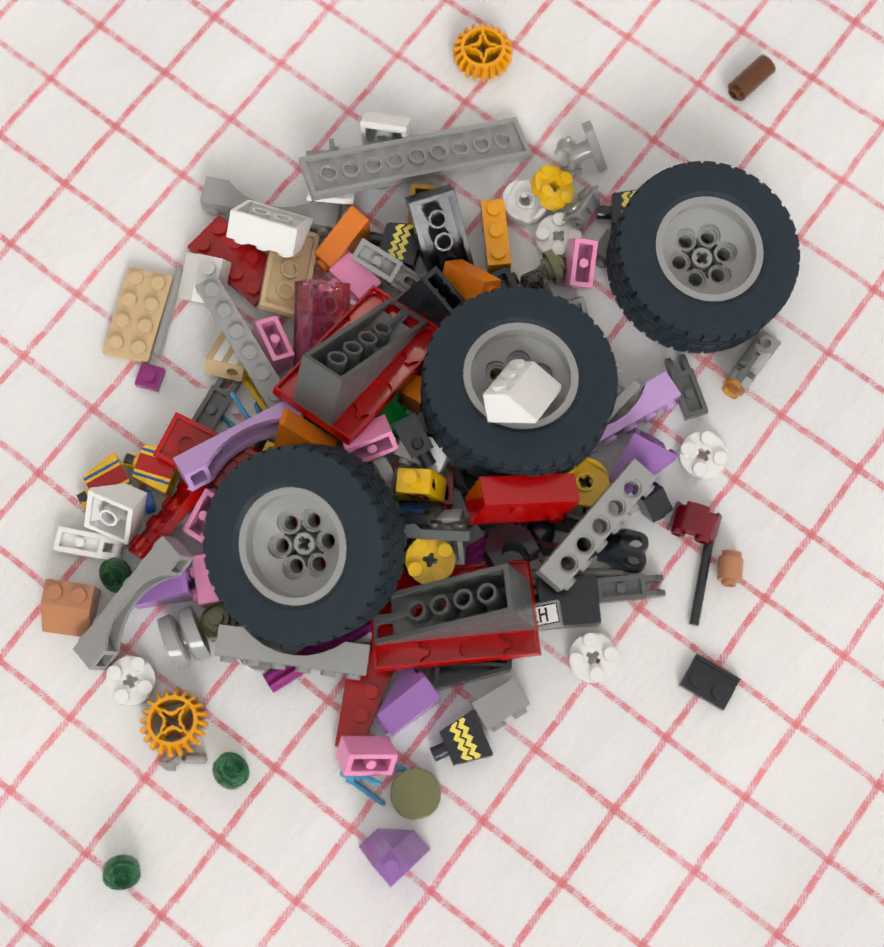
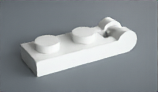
M59 526L53 550L55 552L121 564L123 558L121 551L122 547H125L126 544L103 534ZM106 544L113 545L111 553L105 552Z

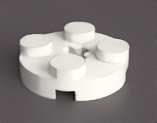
M526 179V181L515 180L506 187L503 193L506 216L513 222L523 226H530L532 223L539 221L546 213L547 209L539 203L541 199L538 195L534 196L532 193L531 179ZM522 198L525 200L526 198H529L530 205H521V201L519 199Z
M563 213L548 216L537 227L535 235L536 247L541 254L551 249L555 255L559 254L563 260H566L568 240L581 238L582 232L580 228H575L571 219L563 221L562 219L565 216ZM554 234H562L563 241H554Z
M711 431L695 432L683 441L679 449V464L682 470L691 477L701 478V480L714 478L723 470L728 460L726 446ZM699 450L708 453L707 461L703 458H697Z
M587 633L577 638L569 649L570 669L583 682H602L607 680L616 670L618 651L613 642L606 636ZM596 652L598 654L597 658L600 661L598 664L594 662L591 665L588 663L589 658L586 655L587 653L593 654Z
M126 656L120 658L106 672L105 683L109 696L117 703L125 706L134 707L147 702L157 685L155 669L141 657ZM129 675L138 678V681L134 682L135 687L133 688L130 685H125Z

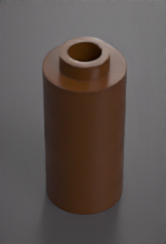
M760 55L728 84L730 97L734 100L744 101L776 71L773 61L766 55Z

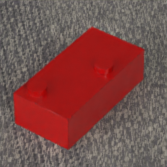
M574 473L541 474L540 476L479 477L465 496L470 525L535 521L559 523L580 502Z

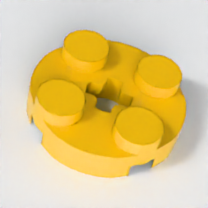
M543 165L531 178V190L534 196L538 195L541 199L539 203L543 207L551 211H559L573 201V178L569 172L562 171L558 167Z
M586 458L580 465L568 472L575 474L580 502L576 505L578 507L590 508L610 485L606 468L599 461L592 458ZM588 477L590 479L589 484L592 486L590 488H582L578 480L580 478L584 480Z
M416 539L407 550L405 562L409 574L417 582L425 584L448 578L453 573L456 558L452 547L445 540ZM430 553H433L434 558L438 559L437 564H432L431 567H427V562L423 561V559L428 557Z

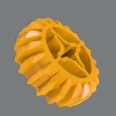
M483 22L480 24V27L473 23L471 29L465 27L464 33H459L457 40L454 42V63L458 66L459 72L465 71L464 75L466 78L472 75L474 82L477 78H481L484 83L488 77L493 81L494 75L501 77L502 71L506 72L508 65L512 62L513 49L511 47V39H507L506 32L501 33L500 26L493 29L492 23L488 27H485ZM482 47H483L484 57H482V52H481V48H482Z
M178 688L171 695V692L166 689L164 692L165 697L162 698L159 693H156L155 697L158 701L154 703L152 700H148L147 703L151 707L150 710L142 709V713L147 717L139 719L141 724L146 725L140 728V733L147 734L143 741L150 743L149 748L152 751L158 748L157 753L162 756L167 749L168 757L172 758L174 750H176L177 754L181 757L183 756V748H186L191 753L193 749L190 744L193 742L197 746L201 744L197 736H206V733L200 730V728L208 727V722L202 720L208 717V713L201 711L205 706L202 702L197 703L198 697L196 695L190 697V692L187 690L181 695ZM173 704L183 705L172 712L164 709ZM192 710L193 726L189 731L185 727V720L188 717L189 711ZM159 715L163 719V724L159 729L160 733L156 735L155 721ZM166 716H168L171 720H177L179 722V726L182 729H179L177 726L175 727L174 725H171L169 723L170 721L166 718ZM174 734H180L184 737L175 742L164 741Z

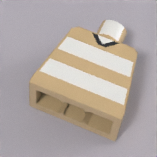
M221 332L205 358V373L241 382L245 379L247 372Z

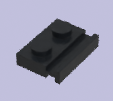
M696 654L678 686L719 710L724 711L741 679L701 655Z

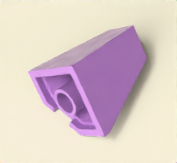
M637 428L611 473L609 481L611 483L628 462L634 458L655 476L673 463L679 453L673 449L666 450V446L662 441ZM625 484L624 490L628 495L634 489L631 485Z
M190 565L180 577L168 579L147 591L135 607L137 609H144L194 600L192 588L195 587V581L190 575Z
M417 668L402 669L377 714L380 721L376 724L384 735L390 733L394 737L441 702V697L422 671H418Z
M377 828L359 845V848L371 865L390 887L431 850L414 830Z

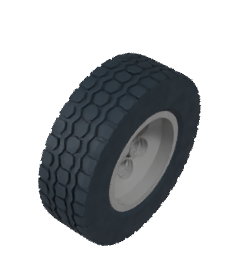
M692 161L687 164H677L672 168L669 167L660 171L643 183L632 195L610 234L606 266H609L607 267L608 281H611L610 288L613 296H616V303L620 309L624 310L623 314L626 318L634 323L633 326L641 333H646V337L654 342L656 340L659 341L658 344L667 348L673 347V350L681 352L688 351V353L700 354L702 351L704 354L720 352L749 340L765 327L785 306L793 292L799 273L800 249L798 248L800 244L798 234H795L794 222L789 218L791 215L785 206H782V201L776 194L771 192L772 190L764 182L762 184L759 182L760 179L752 174H746V171L740 168H731V165L716 164L713 161H704L703 163L701 161ZM701 238H705L709 244L703 243ZM679 242L685 243L687 248L681 247ZM717 254L722 255L725 261L720 260ZM672 262L678 263L681 269L675 268ZM711 275L716 276L719 282H715ZM689 279L694 280L697 284V287L691 285L689 283Z
M509 287L508 290L500 288L492 290L491 293L487 291L478 294L476 298L472 297L462 303V306L459 305L452 310L449 316L447 315L439 327H437L424 357L420 390L421 408L428 430L433 435L432 438L439 448L442 447V452L450 460H454V464L462 470H468L467 473L477 478L479 476H540L541 474H567L592 453L599 443L616 403L618 392L616 361L607 338L603 337V331L597 324L594 325V320L586 312L582 313L581 308L573 303H568L567 299L558 295L555 297L553 293L543 290L539 292L537 289L527 287L525 289ZM512 360L534 361L561 384V391L536 423L488 422L483 393L494 382L490 377L499 376Z
M286 445L263 450L252 455L235 467L227 475L228 478L223 479L217 488L218 492H215L210 502L211 507L208 508L205 517L207 522L204 524L203 536L205 537L203 553L206 556L204 562L206 570H209L207 575L211 586L215 587L214 592L219 601H223L224 604L222 605L227 612L233 614V618L241 626H246L245 629L255 635L260 634L259 637L265 640L274 641V643L290 646L315 645L360 628L372 620L390 600V596L394 594L399 584L397 581L401 579L404 569L402 564L405 563L406 551L404 550V547H406V534L403 531L405 524L403 517H400L402 512L398 502L394 500L395 495L389 486L385 485L386 481L382 476L374 472L375 469L365 461L362 462L363 459L353 453H348L346 450L330 445ZM317 514L321 519L320 525L317 524L315 519ZM294 517H296L298 521L297 527H295L293 524ZM330 535H333L335 539L334 546L330 543ZM285 539H286V540L288 541V543H289V549H288V550L286 549V547H285V545H284ZM321 558H324L326 561L325 568L321 565ZM299 560L303 563V570L298 566Z

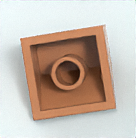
M46 579L41 599L42 631L80 637L93 624L97 614L101 590L94 585Z

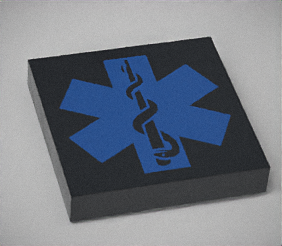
M396 500L402 512L400 517H403L404 523L431 524L444 511L443 502Z

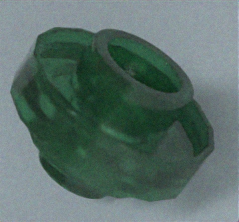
M119 557L108 558L99 568L101 582L108 590L114 593L120 590L123 582L132 574V570L127 562Z
M234 752L221 754L214 761L212 767L213 776L217 783L229 790L240 788L249 778L248 764L244 758Z
M114 856L106 861L102 868V880L110 889L126 890L137 884L141 878L140 863L133 856Z

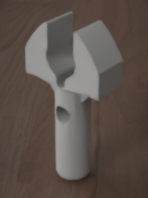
M174 750L173 757L175 759L168 763L158 762V764L166 771H176V766L180 763L206 764L207 755L183 753V756L180 757L177 751Z

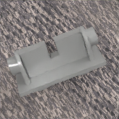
M596 185L590 189L588 187L582 189L577 194L578 198L576 201L568 206V212L562 220L571 219L573 226L578 229L584 227L590 219V215L597 209V205L601 203L600 196L595 193L599 186Z

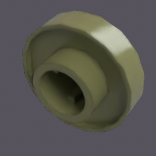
M551 249L543 252V259H540L541 265H538L542 278H547L549 281L552 280L555 284L564 281L563 272L566 271V267L559 254L555 255Z
M223 603L207 607L200 617L202 631L208 638L217 640L219 624L237 627V621L233 618L234 615L227 612L222 605Z

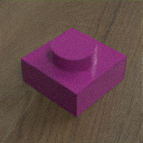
M142 362L134 384L140 388L159 392L166 370L162 367Z

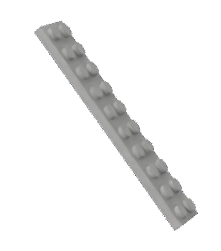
M517 117L299 157V165L311 199L316 201L530 159L532 153Z

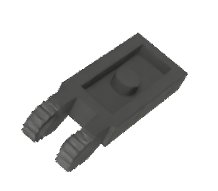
M684 353L678 355V361L682 369L678 373L671 358L664 359L667 373L681 393L677 401L684 420L708 414V407L694 370L690 367Z
M219 377L216 383L212 384L192 420L215 431L233 401L230 392L236 394L242 381L233 380L228 391L222 388L228 379Z
M434 520L431 524L404 523L405 529L403 530L408 538L469 541L474 534V525H467L465 521L442 524V521Z
M645 574L597 578L599 604L646 600L647 598L666 596L665 590L662 589L646 590V583H660L664 581L663 575L645 576Z

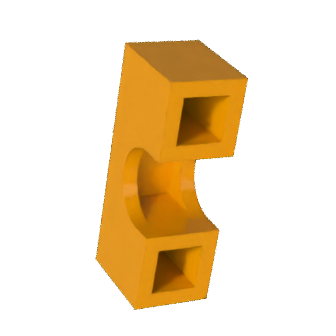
M504 199L481 201L480 215L482 233H484L486 270L489 274L506 266L511 270Z

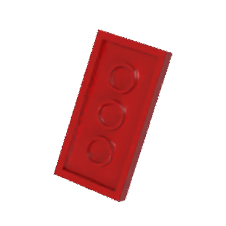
M218 215L187 246L188 250L191 253L217 257L231 262L227 284L256 307L259 302L267 255L257 249L255 245L238 244L234 242V239L226 237L229 223Z
M175 412L153 456L177 467L173 459L174 457L220 433ZM248 447L240 451L222 467L215 479L209 484L218 488L223 479L228 478L227 475L235 467L258 452Z
M182 478L177 484V491L173 496H168L161 504L162 509L159 513L148 519L145 525L146 529L141 535L137 534L131 540V547L128 551L141 560L145 558L153 548V544L161 536H170L209 485L206 484L191 492Z

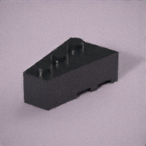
M512 659L436 666L434 689L440 691L509 673L512 668Z

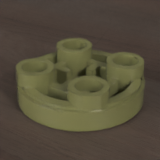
M410 768L401 772L394 779L390 790V798L394 809L401 816L410 820H421L433 814L437 809L441 799V788L435 776L429 771L421 768Z

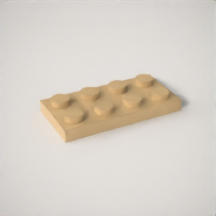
M309 231L301 251L293 257H282L278 255V252L268 251L257 308L303 321L316 259L315 251L318 248L320 234Z
M128 266L102 351L104 355L137 363L144 362L150 364L173 276Z

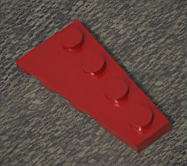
M372 651L369 653L366 677L361 676L360 681L346 679L335 741L336 747L339 746L341 736L368 735L394 671H377L374 669Z

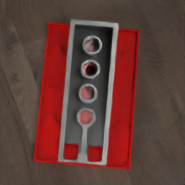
M373 285L311 350L302 355V359L274 387L273 394L349 445L394 398V395L422 368L428 344L439 326Z
M524 559L506 561V564L489 568L486 563L455 566L453 573L448 578L425 584L417 582L408 571H403L401 579L397 581L399 584L394 594L390 596L391 598L384 608L371 620L374 669L377 671H394L417 667L427 668L459 663L541 656L530 562Z

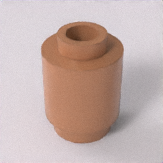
M722 550V555L719 556L717 580L721 581L722 586L736 587V583L742 582L744 559L741 558L742 552Z

